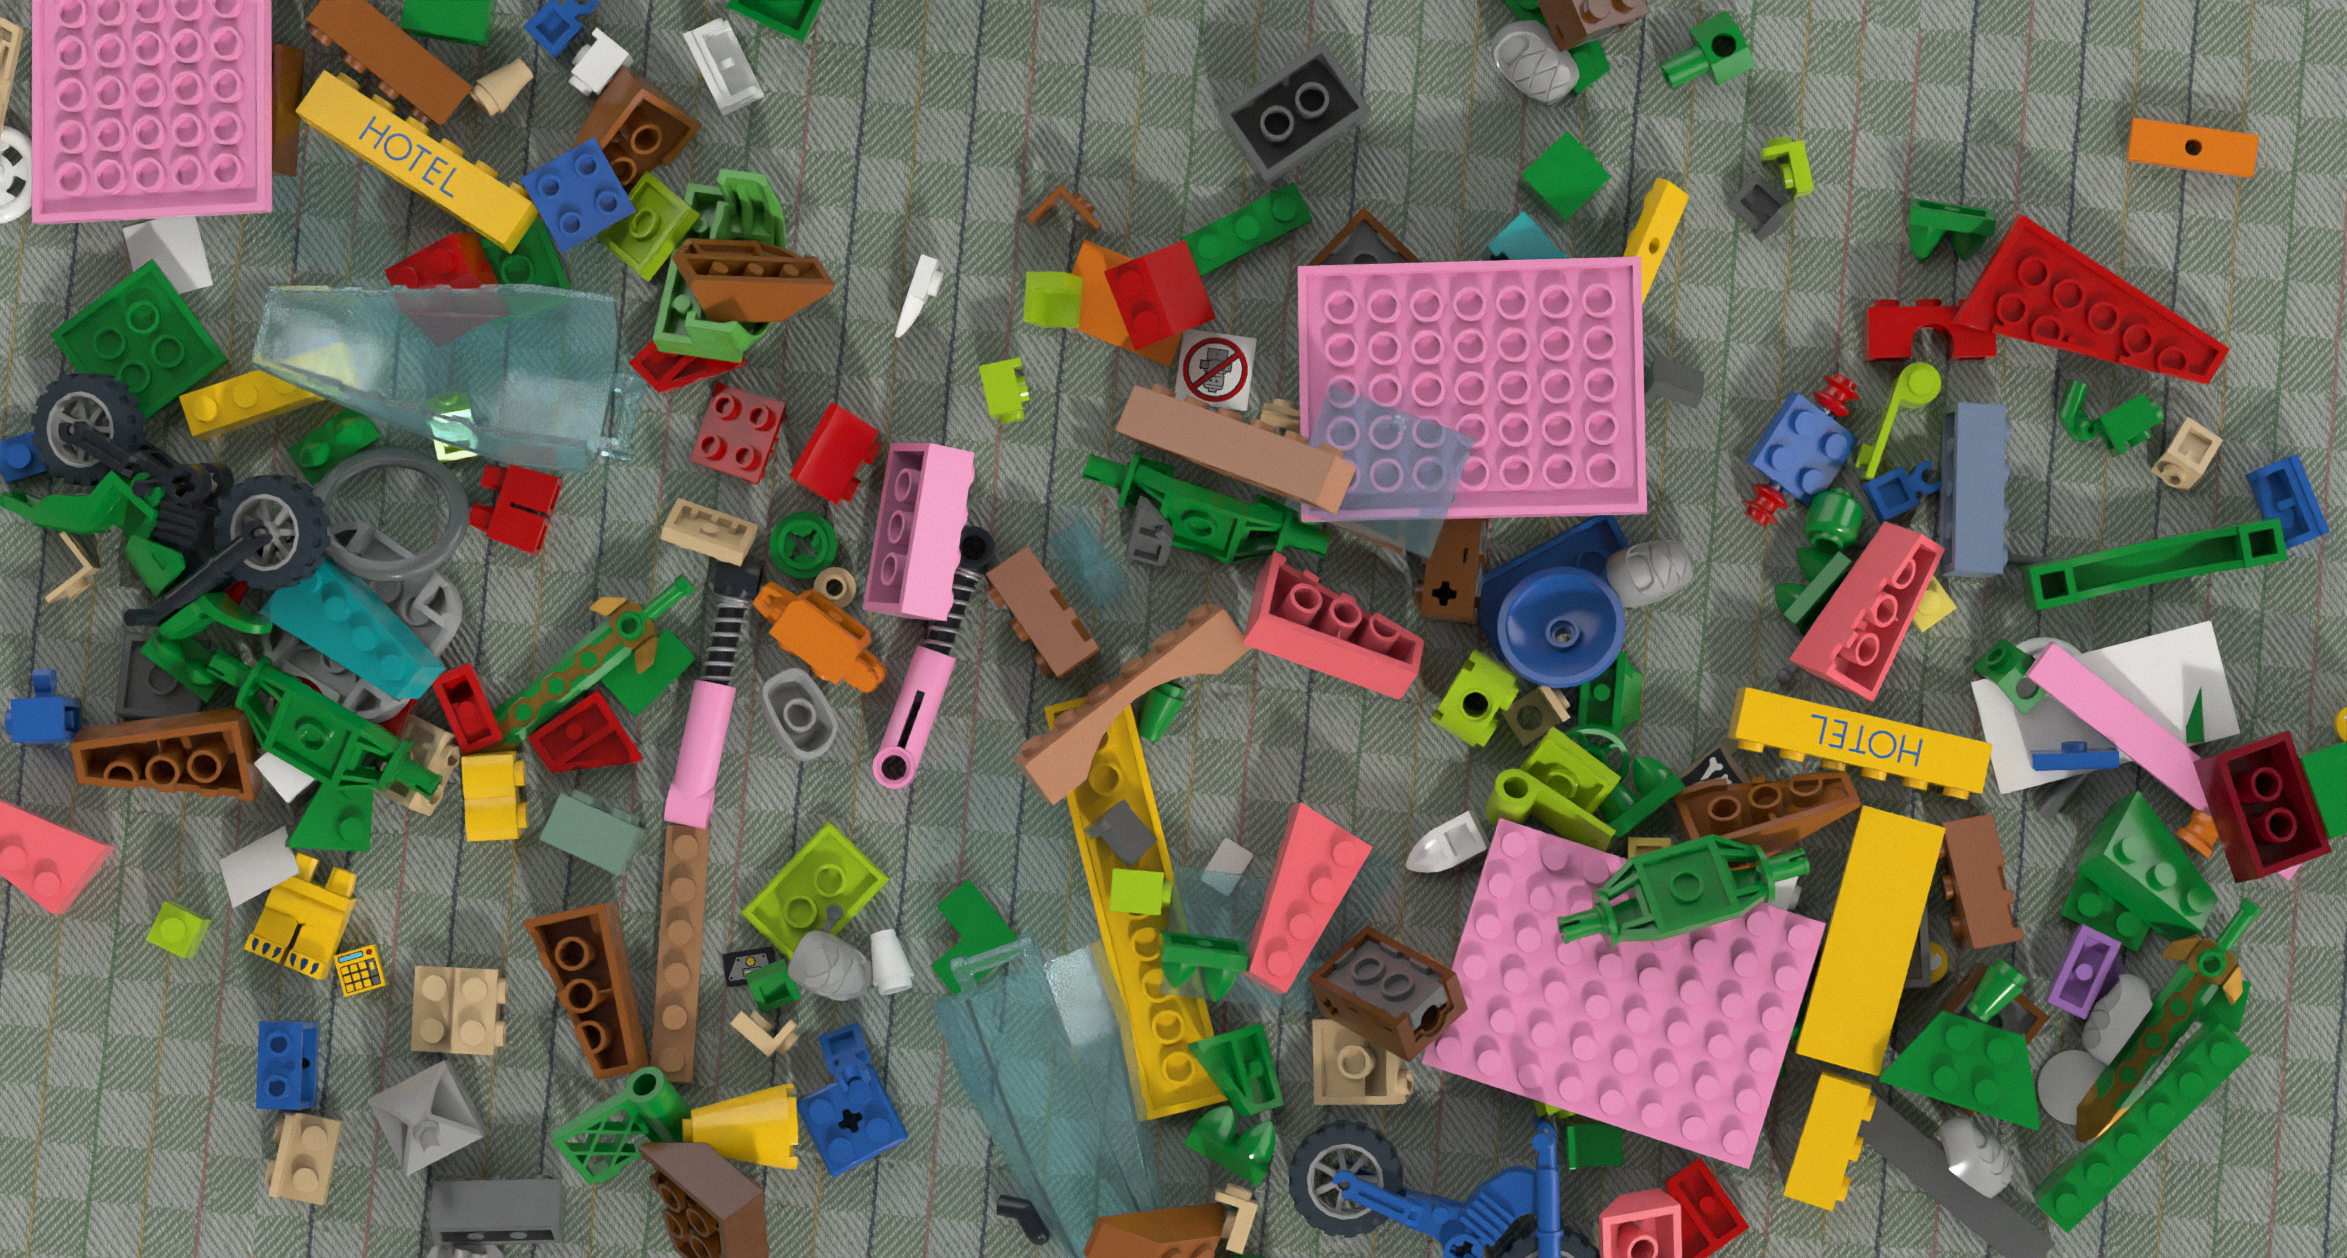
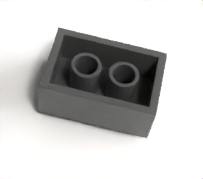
M1322 41L1219 110L1218 121L1263 187L1267 188L1369 119L1371 109L1326 43Z

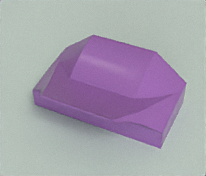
M2080 924L2062 955L2050 981L2044 1001L2086 1020L2095 1003L2109 993L2118 982V975L2125 974L2127 970L2118 953L2121 942Z

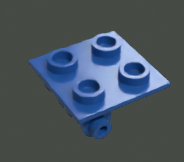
M595 137L590 138L520 178L543 218L546 230L552 240L556 241L562 253L636 211Z

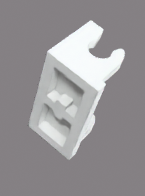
M719 18L683 34L723 116L764 97L728 20L723 21L722 18Z

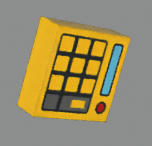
M376 944L333 956L344 997L388 985Z

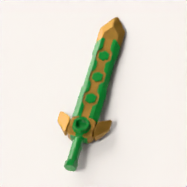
M683 573L674 579V583L645 606L641 603L630 601L629 598L601 597L592 604L589 610L610 617L609 620L604 621L564 653L560 660L514 697L508 698L493 710L503 733V740L471 753L513 750L527 739L528 736L537 731L540 725L580 693L588 690L632 655L634 649H636L634 656L638 674L643 673L653 665L660 640L659 637H656L658 625L654 620L683 596H688L695 590L688 577Z
M2245 897L2240 903V908L2216 940L2211 936H2203L2199 939L2198 935L2172 941L2163 952L2162 958L2182 961L2187 959V961L2181 964L2153 1002V1006L2113 1061L2105 1067L2078 1104L2076 1139L2079 1142L2099 1137L2133 1105L2144 1090L2147 1081L2218 990V985L2222 983L2230 1005H2233L2242 994L2241 966L2236 964V957L2231 948L2254 917L2257 918L2263 910L2256 902Z

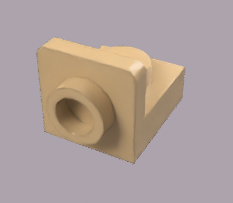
M2187 417L2180 424L2164 453L2154 463L2151 472L2160 477L2167 485L2186 493L2203 475L2223 439L2190 417Z
M742 1010L730 1023L768 1057H771L776 1051L783 1056L799 1038L793 1032L799 1025L797 1021L790 1019L780 1032L774 1036L770 1032L774 1025L757 1010H754L751 1015L746 1010Z

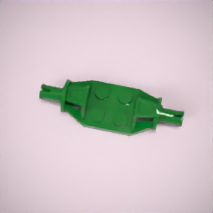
M1135 451L1131 463L1127 462V465L1096 456L1093 453L1089 455L1082 479H1088L1118 489L1117 494H1120L1117 507L1124 509L1126 506L1133 516L1141 496L1134 489L1136 485L1156 498L1155 508L1175 530L1171 546L1232 566L1270 556L1274 550L1281 554L1282 548L1287 549V546L1320 556V558L1324 559L1332 533L1296 522L1297 518L1293 517L1297 504L1290 503L1288 507L1257 493L1253 503L1250 504L1234 496L1223 495L1199 487L1192 482H1184L1172 478L1175 466L1141 458L1142 453ZM1250 530L1277 531L1276 535L1272 537L1248 539Z
M219 649L209 663L207 673L213 674L239 689L235 708L244 710L261 748L333 790L377 788L381 792H386L392 784L398 781L423 795L427 800H430L439 787L440 781L443 778L442 775L436 774L410 759L414 746L413 740L410 738H406L404 741L400 740L377 723L372 724L303 684L302 680L298 677L273 667L271 658L264 656L256 665L250 667L229 655L223 649ZM260 689L277 701L271 716L256 697ZM368 755L387 763L383 771L359 767Z
M1714 834L1631 857L1602 889L1593 890L1592 909L1564 917H1557L1559 934L1564 933L1561 936L1564 944L1599 933L1610 948L1616 947L1618 942L1660 941L1739 918L1763 901L1766 903L1774 901L1775 883L1809 874L1808 858L1802 859V856L1806 855L1802 847L1767 858L1761 846L1757 843L1749 846ZM1727 861L1749 862L1750 868L1730 871ZM1628 890L1629 899L1611 907L1609 901Z

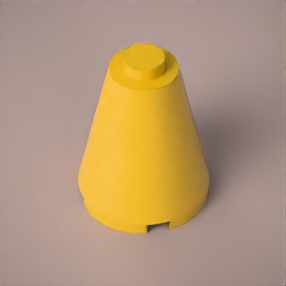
M793 1083L781 1084L690 1110V1119H682L683 1143H707L724 1159L787 1170L797 1169L798 1156L789 1157L793 1156V1145H798L796 1097H791L794 1090Z

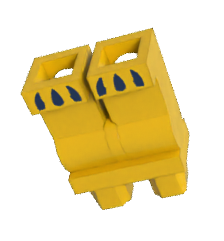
M297 851L294 857L300 873L272 887L253 933H250L244 949L276 963L285 962L284 966L322 980L328 977L334 961L333 956L337 953L351 911L357 901V898L352 897L357 874L334 866L327 884L323 885L313 881L321 859L305 852Z

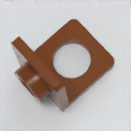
M1061 184L1026 218L1027 224L1033 228L1062 199L1096 234L1102 230L1101 224L1091 215L1095 210L1093 205L1079 192L1072 196Z

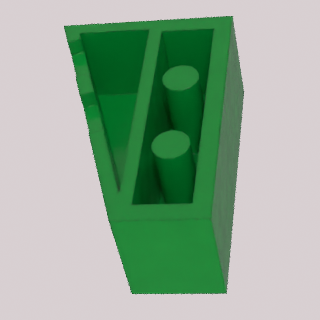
M2138 790L2110 805L2076 869L2170 943L2202 932L2219 900Z

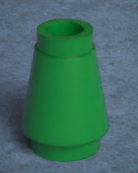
M1168 681L1147 691L1144 695L1138 722V735L1151 741L1159 742L1161 736L1186 700L1183 696L1186 689L1175 682Z
M2000 957L1995 965L1989 964L1971 1001L1966 1007L1979 1019L1987 1023L1991 1017L1996 1015L2024 991L2022 986L2028 978L2012 964Z

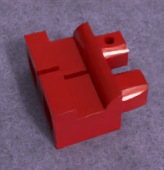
M509 464L508 468L486 465L480 486L500 494L495 508L474 502L470 512L469 524L485 532L486 537L539 557L550 520L514 508V505L552 517L564 481L559 477Z

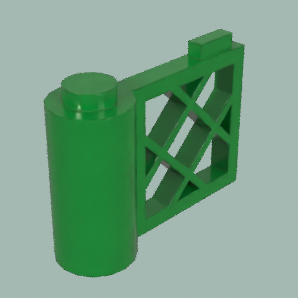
M654 1066L638 1069L630 1076L624 1091L549 1134L555 1146L590 1186L597 1181L601 1184L621 1173L623 1166L641 1157L638 1147L645 1142L683 1143L682 1119H690V1110L692 1109L660 1069ZM625 1109L626 1114L622 1122L606 1121L611 1115ZM579 1133H589L585 1143L567 1142V1140ZM600 1134H616L613 1143H597ZM628 1134L646 1135V1137L635 1143H625ZM591 1155H607L605 1160L591 1168L587 1165Z

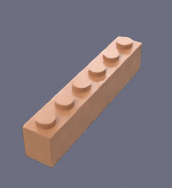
M1136 384L1134 385L1115 429L1116 432L1137 444L1337 515L1356 470L1355 466L1342 459L1344 451L1323 442L1320 443L1318 449L1309 446L1310 440L1289 430H1286L1284 437L1275 434L1276 428L1258 419L1253 418L1250 425L1241 422L1242 415L1224 407H1219L1217 413L1208 410L1210 406L1208 403L1186 395L1184 401L1175 399L1176 392L1158 384H1153L1151 390Z

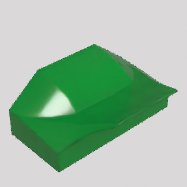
M1619 652L1613 663L1602 674L1586 683L1578 685L1576 726L1579 724L1601 725L1610 728L1620 735L1623 728L1639 721L1643 675L1628 662L1627 652Z

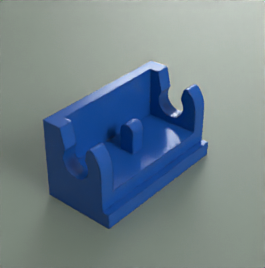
M2298 454L2245 475L2262 517L2280 518L2286 549L2330 532Z

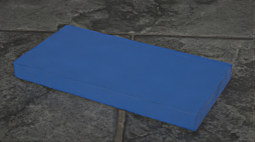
M1593 515L1483 575L1479 624L1500 662L1506 659L1502 653L1497 635L1499 611L1509 592L1524 578L1547 568L1575 567L1599 576L1610 586L1606 573L1608 556L1630 546L1614 515Z

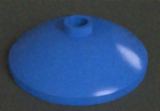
M1562 566L1537 571L1520 581L1505 598L1497 621L1499 644L1510 666L1525 679L1538 685L1552 688L1577 686L1602 674L1618 656L1624 642L1626 628L1621 602L1614 590L1603 579L1580 568ZM1561 634H1569L1571 636V639L1566 643L1557 641L1558 636Z

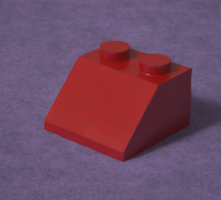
M452 233L384 270L401 309L437 346L455 339L510 309L476 233Z
M1186 240L1104 271L1135 351L1216 319Z
M831 401L789 476L799 486L840 508L844 500L850 503L862 483L857 476L863 465L866 463L871 466L883 446L882 443L878 442L881 434L874 427Z

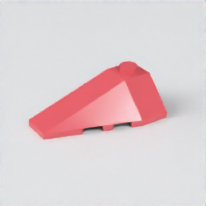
M1660 1188L1620 1194L1599 1215L1600 1258H1682L1681 1204Z

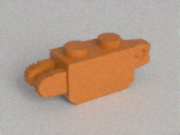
M770 581L761 589L752 604L773 625L769 634L777 639L778 645L785 652L797 655L808 663L812 672L819 678L831 681L835 685L843 679L852 687H857L858 691L860 690L862 693L872 692L878 687V684L880 685L886 679L885 677L888 675L886 673L888 671L885 668L886 665H883V662H879V659L867 650L871 643L870 631L818 590H804L797 596Z

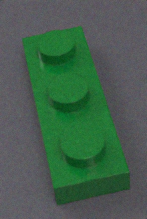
M1292 182L1181 238V241L1186 240L1201 278L1312 222L1313 218L1295 183Z

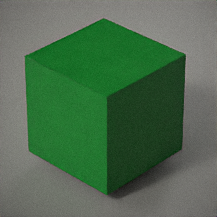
M1567 131L1521 174L1517 184L1561 229L1606 187L1611 176L1602 168L1603 164L1585 144L1582 142L1578 143Z

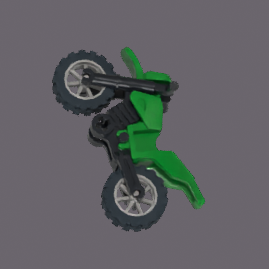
M96 372L68 374L60 377L61 381L50 383L45 388L48 392L45 395H40L35 405L38 409L36 414H32L31 425L34 426L35 434H31L33 446L38 447L40 452L36 455L41 464H47L50 468L48 472L55 478H64V483L81 486L97 485L93 492H78L75 495L53 494L44 499L22 491L4 492L0 495V506L36 523L35 526L82 535L104 533L105 530L110 529L113 525L120 528L127 539V546L124 551L127 560L149 590L157 598L162 599L150 609L127 610L123 617L127 626L159 627L158 630L161 635L170 640L195 635L217 621L246 633H270L273 625L271 621L245 611L228 596L226 591L239 581H247V586L256 589L265 588V590L293 587L299 585L302 580L310 579L316 573L314 569L317 566H322L326 559V555H324L325 548L330 547L331 536L327 535V527H331L329 515H325L322 509L325 507L323 500L320 496L315 497L312 493L314 489L306 482H297V477L280 474L252 476L244 479V483L234 485V477L230 468L221 462L200 464L178 463L164 451L146 441V433H143V424H146L145 414L140 413L138 405L141 404L136 394H130L128 391L130 387L122 380H113L114 376L110 374ZM88 398L93 399L99 404L92 416ZM76 404H78L81 419L70 414ZM105 414L107 415L108 420L102 419ZM72 444L79 447V453L74 450ZM89 455L95 457L96 459L93 461H89ZM212 479L218 484L216 490H211ZM271 500L277 501L283 506L276 519ZM260 504L264 521L253 516ZM289 543H293L292 549L289 547ZM279 550L285 559L279 563H272L274 553Z

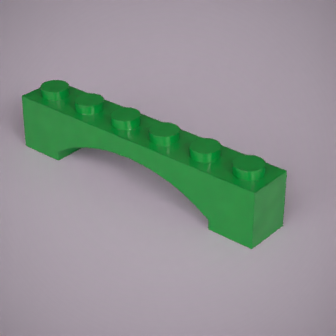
M2266 516L2019 567L2027 608L2041 610L2076 603L2084 599L2135 587L2227 570L2250 568L2288 559L2280 518Z
M2215 1014L2184 1043L2185 1046L2170 1065L2121 1117L2072 1159L2064 1164L2061 1163L2031 1192L2037 1205L2067 1234L2252 1054L2246 1044Z

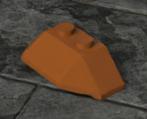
M687 238L672 257L709 320L782 322L832 292L835 286L817 257L808 254L801 257L786 248L760 241Z
M1220 1202L1098 1217L1084 1248L1083 1255L1085 1258H1214V1252L1222 1236L1225 1206Z

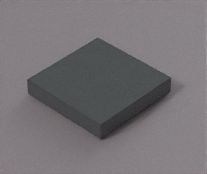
M125 631L114 715L150 719L202 712L204 701L140 652L152 634ZM196 639L211 650L212 641Z

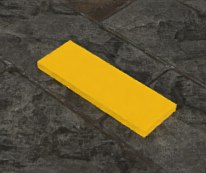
M1861 805L1794 1053L1879 1076L1946 828Z

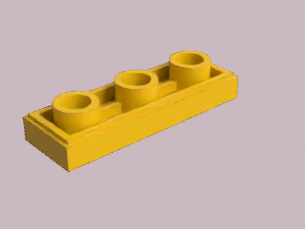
M1658 177L1652 190L1645 196L1642 213L1635 229L1630 232L1627 238V247L1623 254V257H1641L1642 305L1690 197L1669 180Z

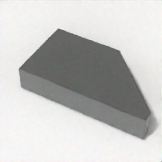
M1139 497L1124 557L1165 568L1175 530L1146 497Z

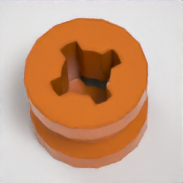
M2194 809L2190 814L2191 821L2186 827L2179 828L2175 837L2193 852L2209 860L2214 854L2213 847L2220 841L2213 818L2203 811L2200 812Z

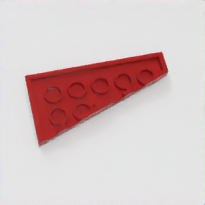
M2023 214L2016 215L1951 322L2202 385H2209L2230 348Z

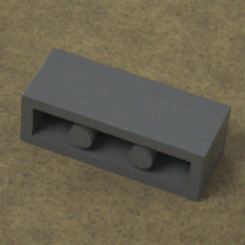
M535 1175L530 1179L512 1180L506 1176H492L487 1180L470 1181L467 1178L455 1176L446 1178L444 1181H433L430 1231L435 1246L564 1243L566 1194L562 1180L555 1179L549 1175Z

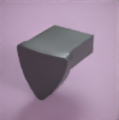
M1757 172L1726 204L1756 232L1755 237L1760 242L1772 235L1790 216L1796 206L1790 199L1786 200Z
M1657 354L1644 378V405H1649L1658 394L1696 409L1703 396L1705 373Z
M1124 799L1092 821L1083 831L1090 839L1101 836L1128 868L1138 861L1157 839Z

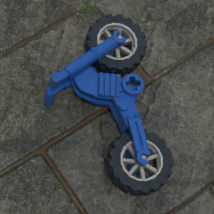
M1535 1115L1533 1118V1125L1537 1132V1135L1532 1139V1146L1538 1151L1535 1165L1536 1170L1525 1166L1505 1168L1479 1184L1466 1202L1415 1191L1403 1186V1166L1395 1146L1385 1138V1134L1377 1128L1374 1130L1368 1127L1367 1123L1361 1121L1354 1123L1348 1122V1120H1336L1335 1123L1320 1125L1314 1132L1304 1137L1293 1155L1289 1169V1193L1295 1202L1294 1206L1297 1212L1307 1219L1306 1222L1315 1229L1318 1227L1324 1230V1234L1335 1237L1337 1234L1344 1235V1238L1356 1237V1234H1368L1374 1231L1378 1225L1384 1224L1391 1218L1413 1230L1436 1238L1442 1245L1443 1258H1483L1484 1246L1488 1243L1492 1247L1514 1220L1525 1214H1537V1219L1534 1221L1537 1228L1532 1229L1530 1227L1521 1231L1519 1236L1515 1239L1512 1238L1505 1245V1249L1498 1258H1534L1537 1255L1538 1258H1562V1255L1567 1258H1600V1251L1590 1243V1239L1581 1232L1578 1234L1572 1231V1228L1564 1226V1220L1560 1218L1559 1162L1557 1161L1556 1129L1551 1124L1547 1115L1541 1117ZM1343 1148L1354 1149L1362 1152V1154L1356 1161L1345 1159ZM1336 1149L1339 1162L1335 1168L1320 1161L1327 1153ZM1368 1158L1375 1166L1377 1174L1361 1167ZM1317 1168L1333 1176L1332 1181L1316 1187L1314 1180L1315 1169ZM1336 1188L1339 1191L1336 1207L1326 1202L1320 1194ZM1347 1198L1361 1204V1206L1356 1208L1342 1209L1343 1201ZM1464 1241L1471 1243V1249H1466L1463 1255L1456 1251V1246H1462Z

